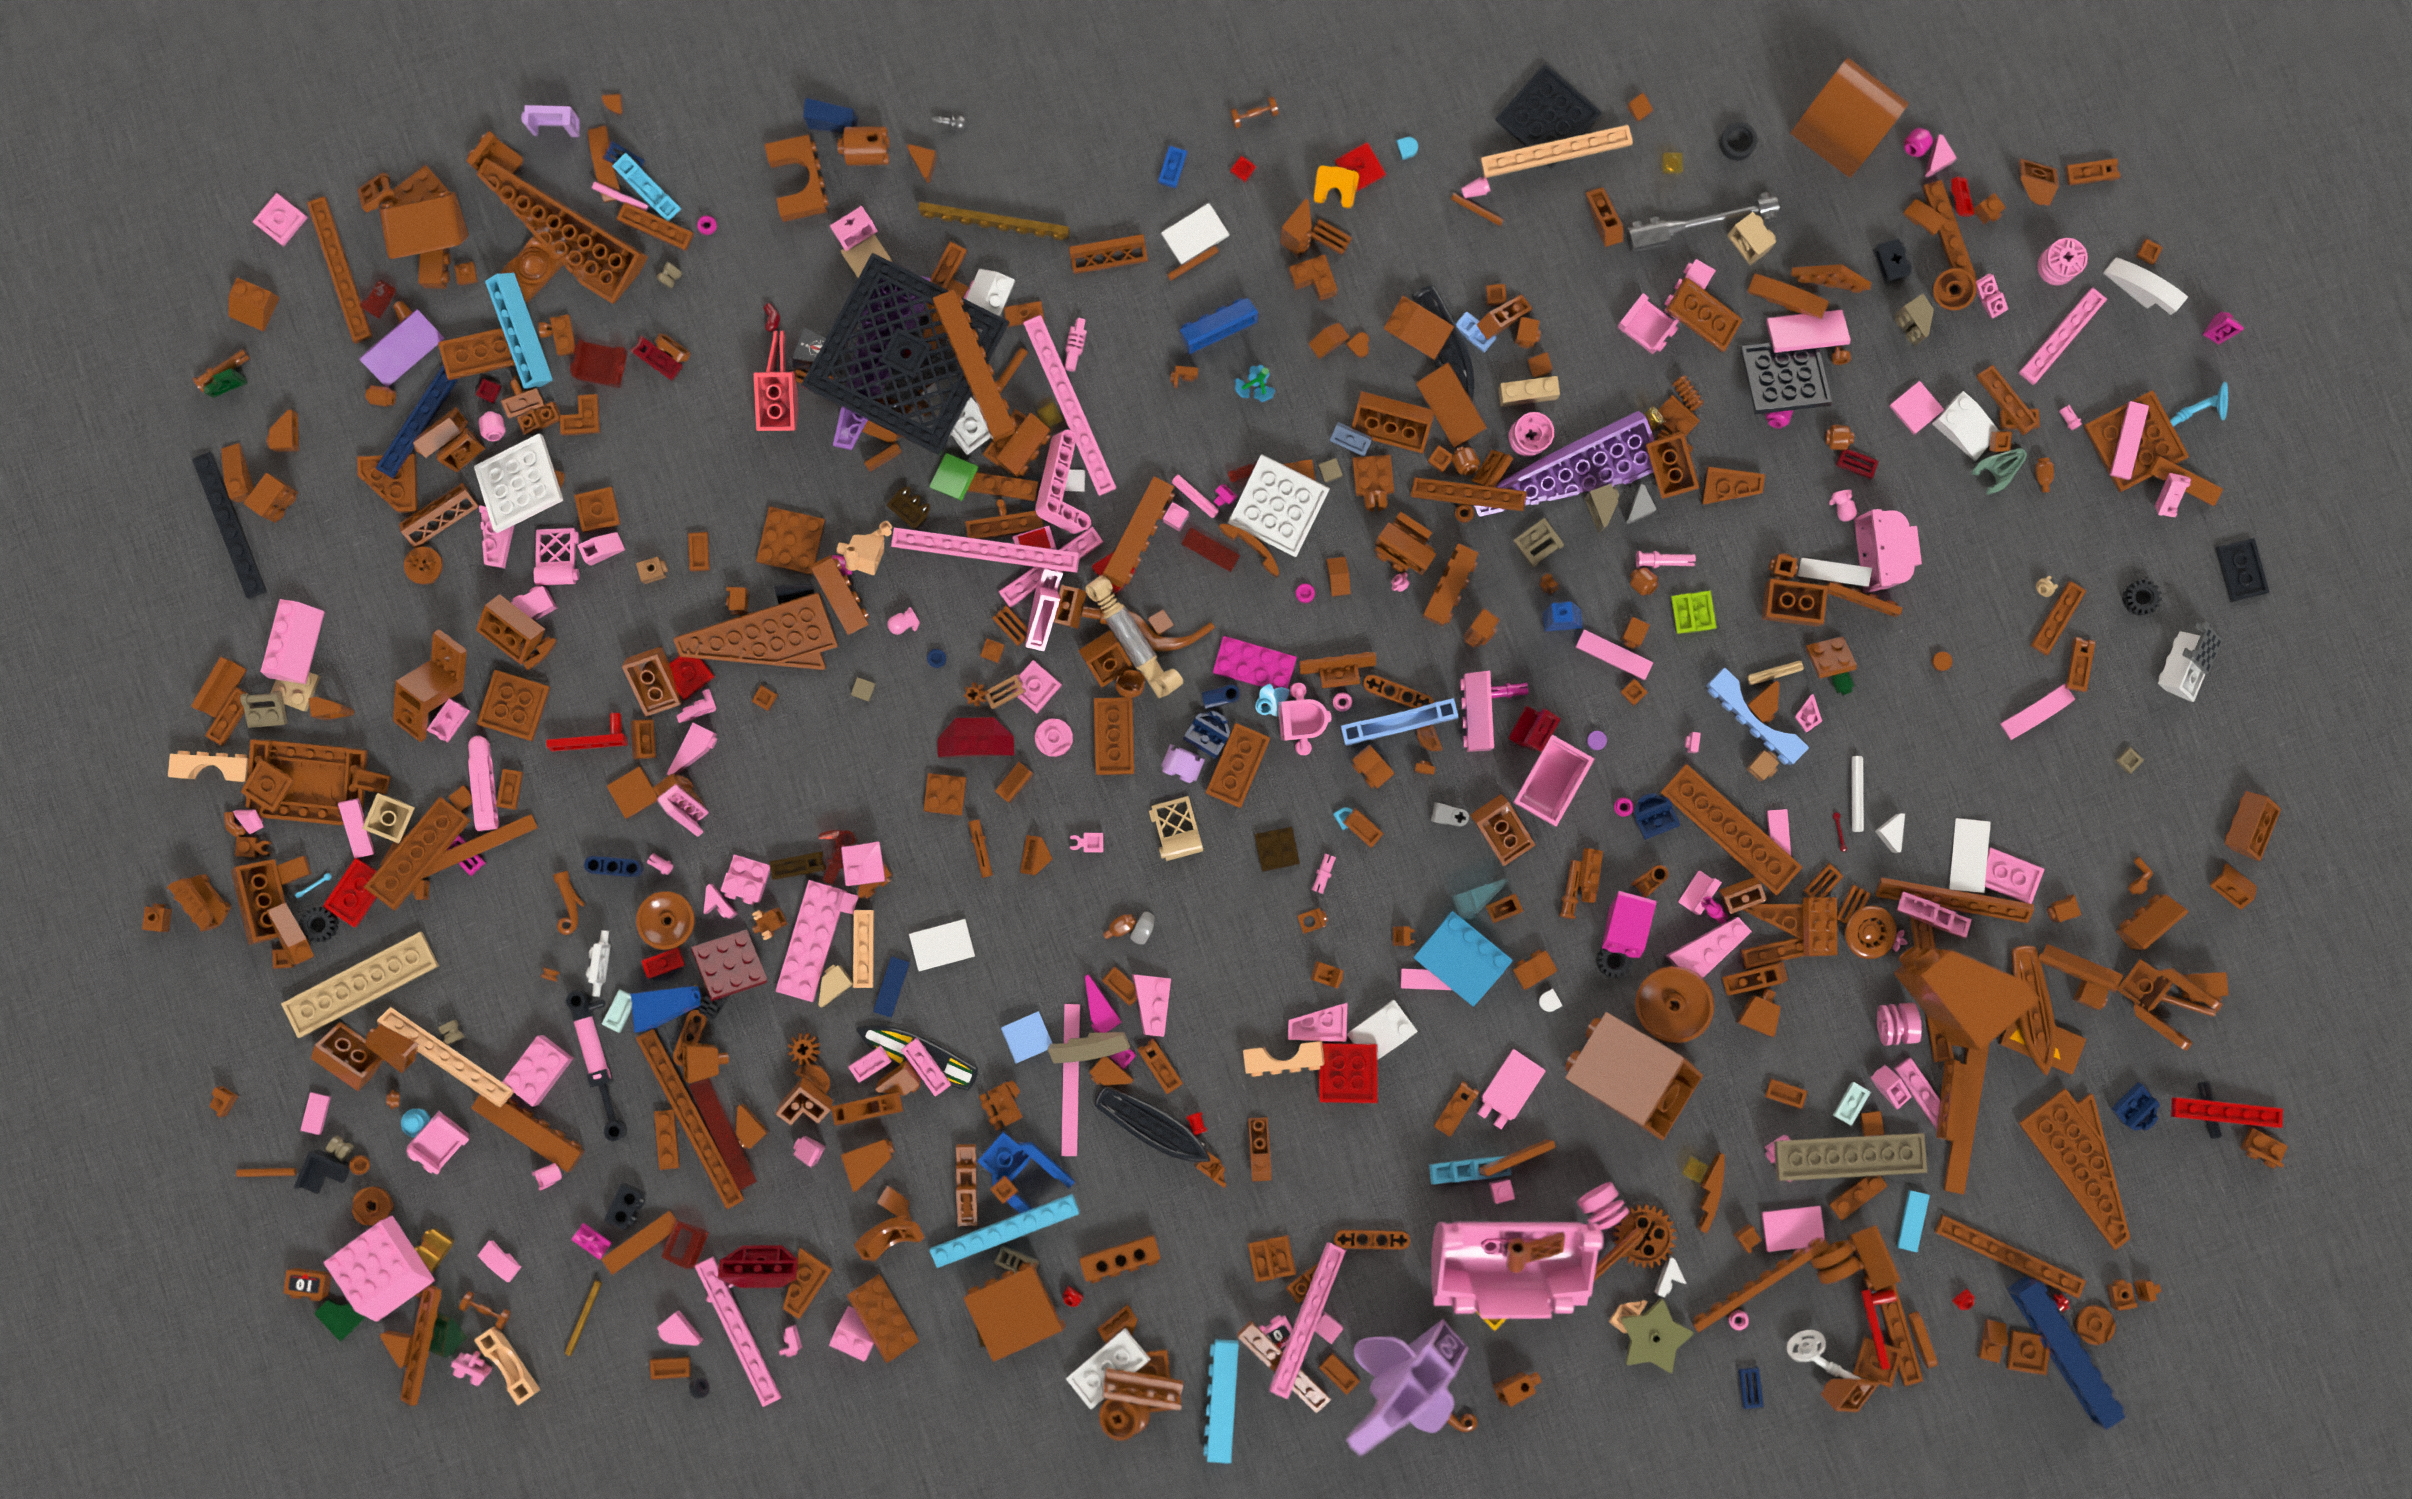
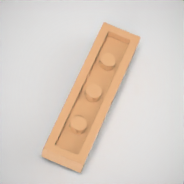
M854 910L853 988H874V910Z

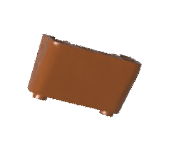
M448 190L436 193L437 196L433 199L400 206L393 204V201L381 204L382 207L379 208L389 259L454 247L463 243L469 237L455 192L448 193Z

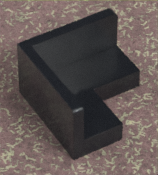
M320 1150L309 1151L294 1188H304L318 1194L326 1177L345 1183L350 1172L349 1163L346 1161L341 1162L336 1157Z

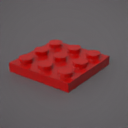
M1322 1043L1325 1064L1321 1065L1319 1069V1102L1378 1103V1044Z

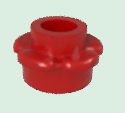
M2054 1294L2053 1300L2060 1311L2064 1312L2066 1309H2070L2068 1305L2070 1301L2064 1295L2060 1294L2058 1296Z

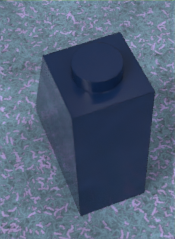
M805 98L803 118L809 129L844 132L845 127L858 126V116L855 115L853 109Z

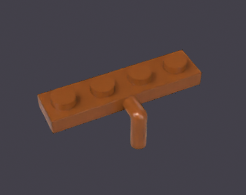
M1002 499L997 501L998 517L965 521L968 538L981 540L1026 533L1044 527L1043 519L1037 515L1036 511L1007 515L1006 506Z

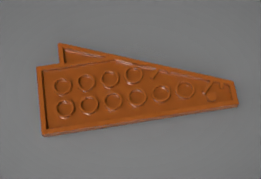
M819 592L673 638L680 657L824 670L827 667L821 652L838 647L839 645Z
M2063 1088L2019 1121L2018 1124L2110 1247L2116 1250L2131 1238L2093 1094L2089 1093L2076 1103L2067 1089Z

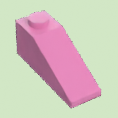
M692 723L667 775H678L706 754L710 748L713 749L717 742V734Z

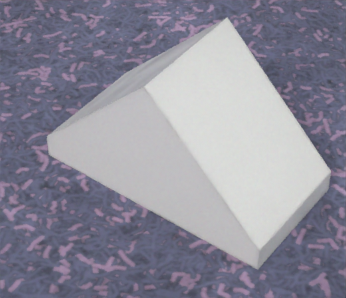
M1896 814L1875 831L1892 853L1901 852L1905 814Z

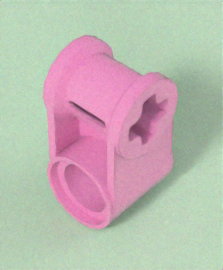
M555 1163L532 1173V1176L536 1177L540 1186L538 1188L539 1191L554 1185L561 1179L560 1170Z

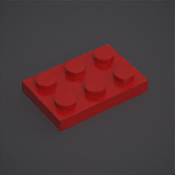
M355 858L323 907L354 928H357L377 898L364 888L377 871L360 859Z

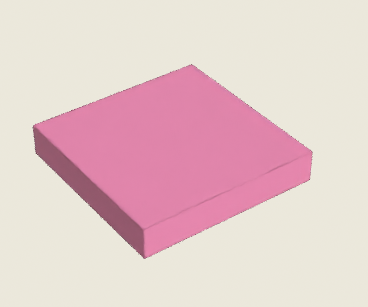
M276 193L253 220V223L282 246H285L308 217Z
M1920 381L1890 405V408L1913 435L1944 411L1942 406Z
M1032 660L1019 675V681L1022 682L1023 689L1025 688L1026 692L1019 695L1018 698L1038 714L1062 684ZM1016 688L1015 690H1013V691H1011V692H1012V693H1015V692H1017V691H1019V690H1018V688Z

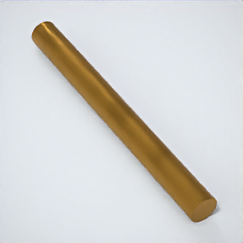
M595 1280L567 1345L565 1354L568 1356L573 1354L602 1285V1282L599 1280Z

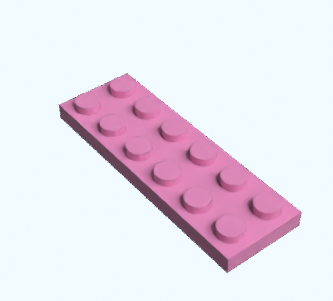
M811 880L808 881L776 992L814 1002L841 912L835 910L840 891L847 892L846 890Z

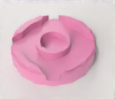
M1048 719L1038 726L1035 733V742L1043 754L1058 757L1070 749L1073 743V734L1066 722L1059 719Z

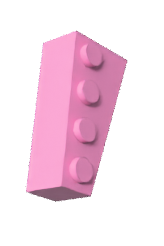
M1734 917L1672 953L1667 954L1665 957L1674 966L1692 970L1703 978L1752 931L1739 917Z

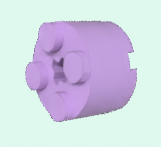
M1170 744L1161 764L1163 767L1162 771L1172 776L1175 773L1181 775V780L1191 783L1193 780H1197L1205 759L1200 758L1198 760L1199 755L1180 747L1174 750V745Z

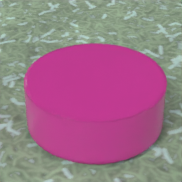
M1301 584L1296 590V598L1301 603H1309L1315 596V590L1309 584Z

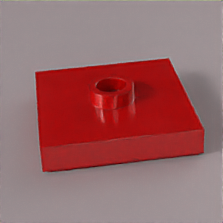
M1368 142L1335 160L1337 167L1346 168L1359 174L1356 192L1386 176Z

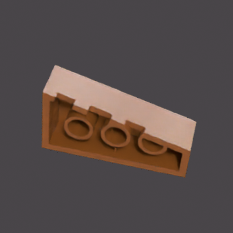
M1459 543L1456 545L1422 616L1423 618L1442 627L1445 623L1449 624L1453 616L1451 610L1453 606L1457 607L1462 597L1459 596L1461 589L1465 590L1470 580L1467 577L1476 568L1478 562L1475 560L1479 554L1478 552Z

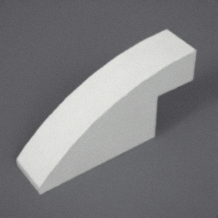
M2115 258L2103 272L2147 309L2156 303L2171 315L2188 298L2178 288L2156 274L2119 258Z

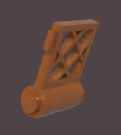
M1564 1231L1528 1242L1519 1238L1511 1240L1507 1250V1268L1511 1272L1518 1273L1524 1270L1526 1263L1563 1253L1566 1238Z

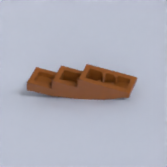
M1754 274L1748 288L1749 294L1766 298L1768 302L1785 306L1787 310L1819 319L1823 318L1829 304L1828 300L1810 292L1758 274Z
M957 1144L956 1195L958 1226H977L976 1144Z
M1718 1151L1700 1185L1707 1190L1698 1206L1705 1210L1697 1229L1706 1234L1717 1211L1724 1179L1725 1155Z
M668 1211L601 1260L613 1275L677 1230L681 1225L672 1212Z

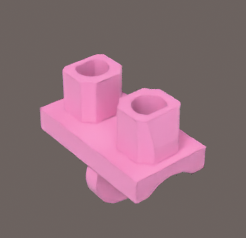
M478 1351L473 1355L460 1353L451 1365L454 1368V1376L463 1378L468 1374L471 1376V1384L479 1386L489 1375L492 1367L485 1364L484 1360L479 1359L481 1353Z

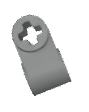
M1434 802L1431 822L1454 826H1463L1468 822L1469 815L1465 810ZM1459 812L1465 817V820H1462L1460 823L1455 818V815H1458Z

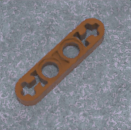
M1368 675L1363 681L1365 691L1411 709L1423 706L1418 702L1416 706L1413 705L1416 695L1420 696L1418 699L1420 701L1428 699L1429 704L1434 703L1433 698L1429 695L1375 675ZM1371 679H1374V683L1377 685L1384 682L1381 687V693L1377 692L1378 687L1368 688L1369 684L1366 682L1371 681ZM1388 685L1395 688V693L1392 696H1388L1384 692V688ZM1405 692H1410L1413 696V700L1409 703L1404 702L1402 699V695Z
M1342 1229L1335 1233L1334 1241L1340 1248L1405 1249L1410 1244V1237L1405 1231ZM1343 1233L1345 1237L1352 1238L1351 1233H1355L1353 1238L1355 1244L1351 1245V1240H1346L1344 1244H1341V1241L1337 1240V1238L1341 1237ZM1380 1234L1387 1236V1242L1384 1245H1379L1376 1242V1238ZM1390 1234H1393V1238L1398 1239L1400 1235H1403V1237L1407 1240L1406 1242H1403V1245H1400L1397 1241H1393L1392 1246L1390 1245ZM1358 1235H1367V1243L1359 1244L1357 1242Z

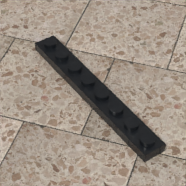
M207 452L193 458V464L246 598L251 599L267 592L213 454Z

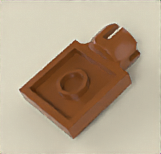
M1391 455L1353 458L1356 496H1363L1367 511L1374 512L1375 502H1377L1378 511L1385 510L1388 504L1387 494L1394 493Z

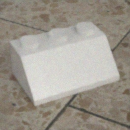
M979 269L966 300L1001 316L1015 280L998 272Z
M2180 631L2178 637L2173 642L2170 655L2167 656L2165 668L2159 675L2158 684L2164 690L2194 702L2205 674L2182 654L2185 648L2191 651L2195 650L2200 635Z

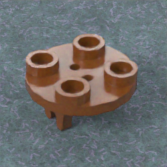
M423 546L415 548L405 558V574L417 584H432L442 572L443 559L432 548Z

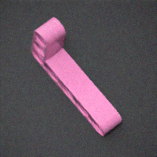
M1064 430L1054 435L1051 439L1035 510L1040 518L1072 534H1076L1088 529L1091 525V520L1086 513L1062 502L1076 443L1075 434L1071 430Z

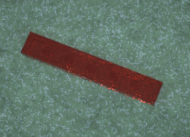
M706 1078L690 1085L692 1094L738 1190L741 1191L758 1182L709 1079Z

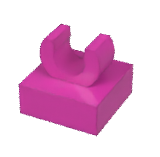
M1225 484L1220 485L1215 490L1219 494L1214 500L1218 506H1222L1225 502L1228 504L1233 503L1238 498Z

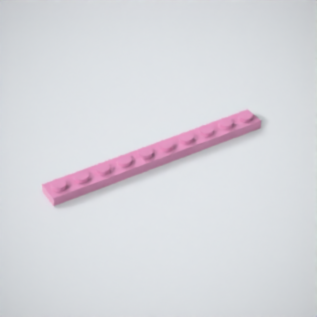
M1041 315L1023 322L1069 429L1075 434L1076 445L1098 495L1101 496L1115 490L1116 486Z
M894 528L891 547L1075 573L1078 570L1080 553L901 528Z

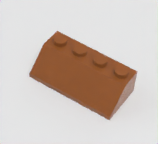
M1361 391L1351 428L1372 437L1373 441L1423 453L1435 410Z
M275 859L234 867L231 870L248 945L277 939L276 931L266 912L273 907L285 903Z

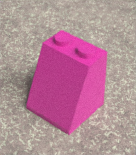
M1618 891L1609 907L1602 948L1613 953L1626 954L1631 958H1640L1645 950L1657 901Z

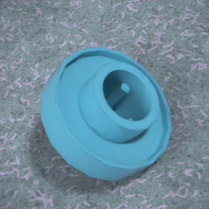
M420 1108L407 1111L401 1120L403 1132L410 1137H416L431 1120L430 1115Z

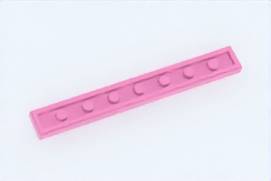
M1327 1242L1268 1391L1288 1399L1346 1250Z
M714 1256L696 1264L695 1268L762 1406L764 1407L780 1399L781 1394L727 1283L718 1279L719 1266Z

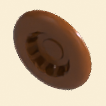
M1866 906L1857 910L1848 920L1845 930L1848 947L1854 954L1864 959H1875L1885 955L1894 945L1897 936V927L1892 915L1879 906Z

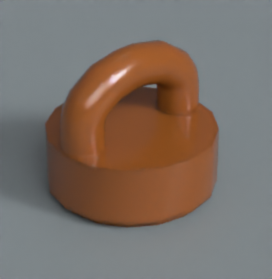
M1837 345L1835 353L1831 355L1832 363L1835 365L1849 363L1851 361V353L1845 351L1842 346Z

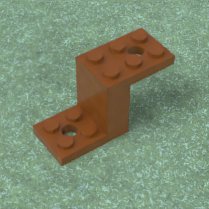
M438 629L433 632L431 660L395 682L393 722L419 742L426 739L428 712L462 692L464 687L467 650Z

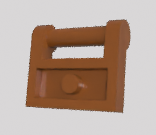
M387 173L377 175L357 189L361 206L366 213L377 209L385 200L391 201L394 199L395 194L390 188V177ZM380 185H382L383 188L381 192H379L378 189Z

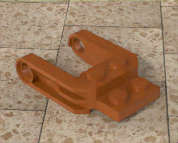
M2140 959L2117 990L2133 1001L2135 1016L2187 1051L2193 1042L2152 1013L2151 1010L2162 1000L2172 987V983L2200 1002H2205L2216 1012L2223 1006V1003L2174 968L2157 970L2143 959Z

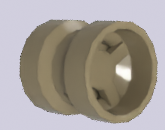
M666 262L664 270L658 273L656 278L672 289L675 285L674 281L681 277L682 272Z
M457 1020L450 1021L438 1028L440 1034L444 1035V1042L447 1046L464 1038L463 1032L458 1029L459 1024Z
M336 1135L329 1142L325 1151L329 1154H335L336 1158L343 1162L351 1154L354 1146L343 1142V1138Z

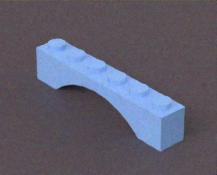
M1726 668L1721 669L1706 685L1708 693L1712 697L1720 699L1723 702L1721 705L1727 711H1732L1736 715L1735 718L1742 725L1746 724L1754 737H1760L1764 741L1763 745L1769 751L1777 753L1779 755L1777 758L1783 764H1794L1809 748L1796 734L1776 731L1760 722L1745 704L1740 691L1739 680Z
M1454 698L1396 714L1342 725L1341 729L1345 745L1348 746L1458 719V713Z

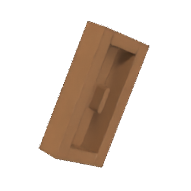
M1014 675L984 691L988 692L985 696L992 709L1026 692L1025 688L1023 689L1022 682L1019 681V675ZM1013 681L1015 682V685L991 697V693ZM1018 688L1019 691L994 703V700Z

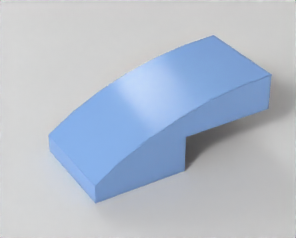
M1466 311L1456 325L1464 337L1485 353L1496 340V336L1487 340L1477 327L1480 321Z

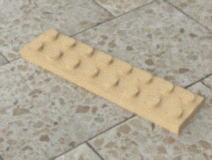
M419 932L281 1003L297 1037L302 1038L439 967V964L423 932Z

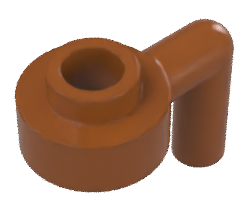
M2137 857L2133 862L2144 874L2127 887L2133 895L2136 893L2140 895L2147 890V881L2153 876L2152 870L2140 857Z

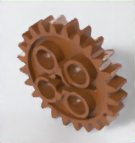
M1645 1203L1643 1209H1641L1639 1204H1636V1210L1629 1207L1630 1213L1619 1221L1620 1225H1614L1618 1232H1613L1612 1234L1617 1236L1618 1239H1615L1613 1243L1619 1244L1638 1227V1219L1645 1217L1646 1224L1640 1228L1648 1235V1238L1640 1239L1622 1258L1628 1256L1626 1260L1628 1263L1634 1260L1633 1264L1635 1267L1639 1263H1641L1642 1268L1646 1267V1263L1651 1268H1653V1262L1661 1265L1660 1258L1667 1261L1665 1254L1672 1255L1669 1248L1676 1247V1245L1671 1243V1240L1677 1239L1676 1236L1672 1235L1676 1229L1670 1228L1674 1222L1672 1220L1666 1221L1669 1215H1662L1663 1210L1658 1209L1656 1211V1206L1654 1205L1650 1209L1648 1204ZM1657 1228L1662 1229V1235L1659 1238L1654 1237V1231ZM1640 1243L1638 1250L1635 1251V1247ZM1646 1245L1652 1246V1251L1649 1254H1644L1643 1248Z

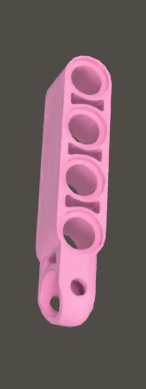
M474 736L468 744V764L475 827L477 831L498 829L499 820L490 743L482 736Z

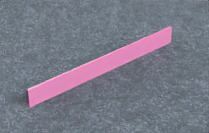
M1065 1004L1064 1044H1067L1070 1038H1079L1080 1004ZM1079 1061L1063 1063L1062 1156H1077Z

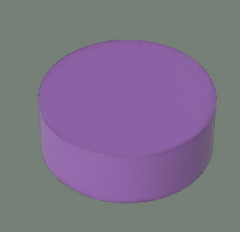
M1594 731L1587 737V744L1592 750H1600L1607 743L1606 735L1601 731Z

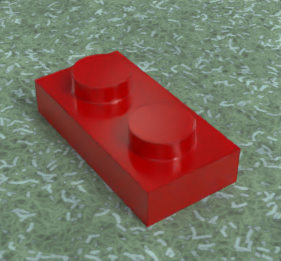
M1955 177L1951 179V192L1955 197L1956 212L1959 216L1964 217L1975 215L1967 178Z
M679 947L641 961L647 979L686 966Z

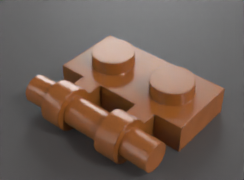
M1005 1083L987 1092L991 1099H988L986 1093L978 1096L982 1102L980 1104L982 1109L986 1110L990 1118L989 1122L991 1125H994L996 1131L1003 1128L1000 1120L1007 1126L1022 1118ZM992 1104H994V1106H995V1108H996V1110H997V1112H998V1115L996 1114L995 1110L993 1109Z

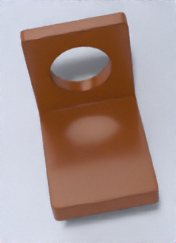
M1320 908L1297 916L1303 934L1325 927V922L1328 921L1325 911H1321ZM1312 916L1315 919L1314 926L1306 927L1304 925L1305 917Z

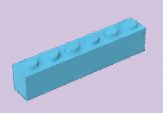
M501 273L492 276L485 283L524 389L542 387L553 379L515 274Z
M1215 1339V1345L1211 1344L1210 1356L1214 1357L1213 1364H1209V1376H1212V1384H1208L1207 1396H1211V1404H1207L1206 1416H1210V1423L1205 1425V1436H1209L1208 1444L1204 1443V1456H1207V1462L1231 1463L1238 1341Z

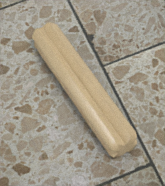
M1799 660L1747 676L1749 685L1799 672L1804 669L1803 663Z

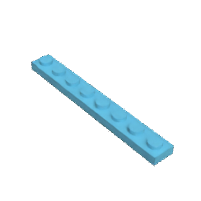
M1073 1194L934 1246L929 1251L938 1268L1078 1215L1080 1210Z

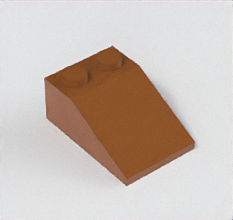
M1402 296L1383 329L1435 360L1454 326L1412 300Z
M465 428L460 435L446 443L436 452L437 460L457 473L486 448L472 431Z
M661 646L625 659L622 668L645 717L681 705L668 659Z
M1502 794L1470 814L1478 830L1503 866L1535 846L1514 809Z

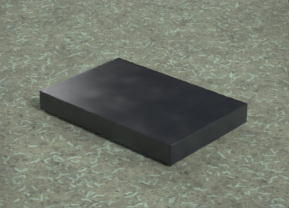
M2255 538L2215 548L2230 602L2270 593Z

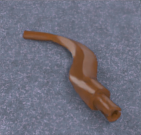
M1083 606L1082 617L1099 619L1100 624L1108 625L1103 618L1104 609ZM1131 611L1128 612L1153 651H1171L1186 647L1215 629L1214 625L1210 622L1192 635L1181 638H1165L1155 634L1139 615Z

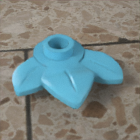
M1271 684L1262 687L1259 692L1260 698L1255 703L1257 712L1262 715L1272 714L1278 717V702L1286 701L1289 689L1283 687L1274 689ZM1263 703L1268 704L1266 707L1261 706Z

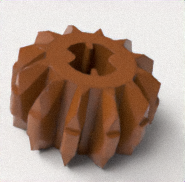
M799 1033L798 1039L792 1037L791 1040L795 1044H788L789 1048H793V1051L788 1052V1055H795L792 1061L795 1062L799 1058V1065H803L804 1060L807 1065L811 1064L810 1059L816 1061L817 1057L814 1054L821 1053L820 1050H815V1047H819L821 1044L813 1043L817 1037L813 1036L810 1039V1033H806L805 1037H803L802 1033ZM803 1044H805L804 1046H808L806 1054L800 1051V1048L803 1047Z

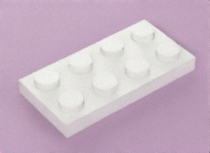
M956 376L951 377L953 384H955L957 380ZM948 378L938 381L941 389L951 387ZM936 383L927 388L928 393L938 391ZM950 392L943 394L945 401L948 398ZM940 395L930 398L932 406L942 403ZM972 397L969 399L951 434L966 455L991 437L978 405ZM942 408L934 410L937 417Z
M1124 1329L1066 1379L1087 1406L1092 1409L1104 1399L1102 1383L1106 1368L1136 1372L1150 1358L1129 1332Z

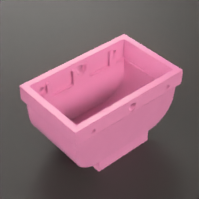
M1876 509L1854 518L1860 566L1872 568L1869 587L1862 586L1863 593H1873L1908 581L1914 573L1915 566L1922 564L1917 526H1909L1907 518L1898 511Z
M1552 735L1513 803L1556 827L1593 763L1594 758Z

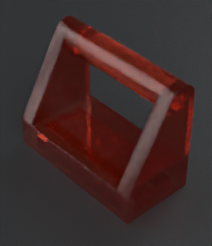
M676 1220L661 1257L684 1269L695 1268L709 1232ZM681 1228L693 1233L682 1259L670 1255Z

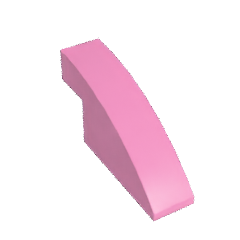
M1041 568L1025 646L1028 648L1045 650L1060 601L1058 588L1063 574L1061 570Z

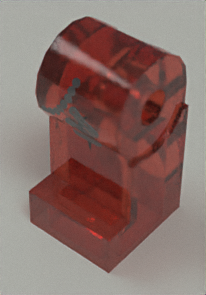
M379 280L368 298L363 300L359 306L380 319L391 303L396 288L383 280Z

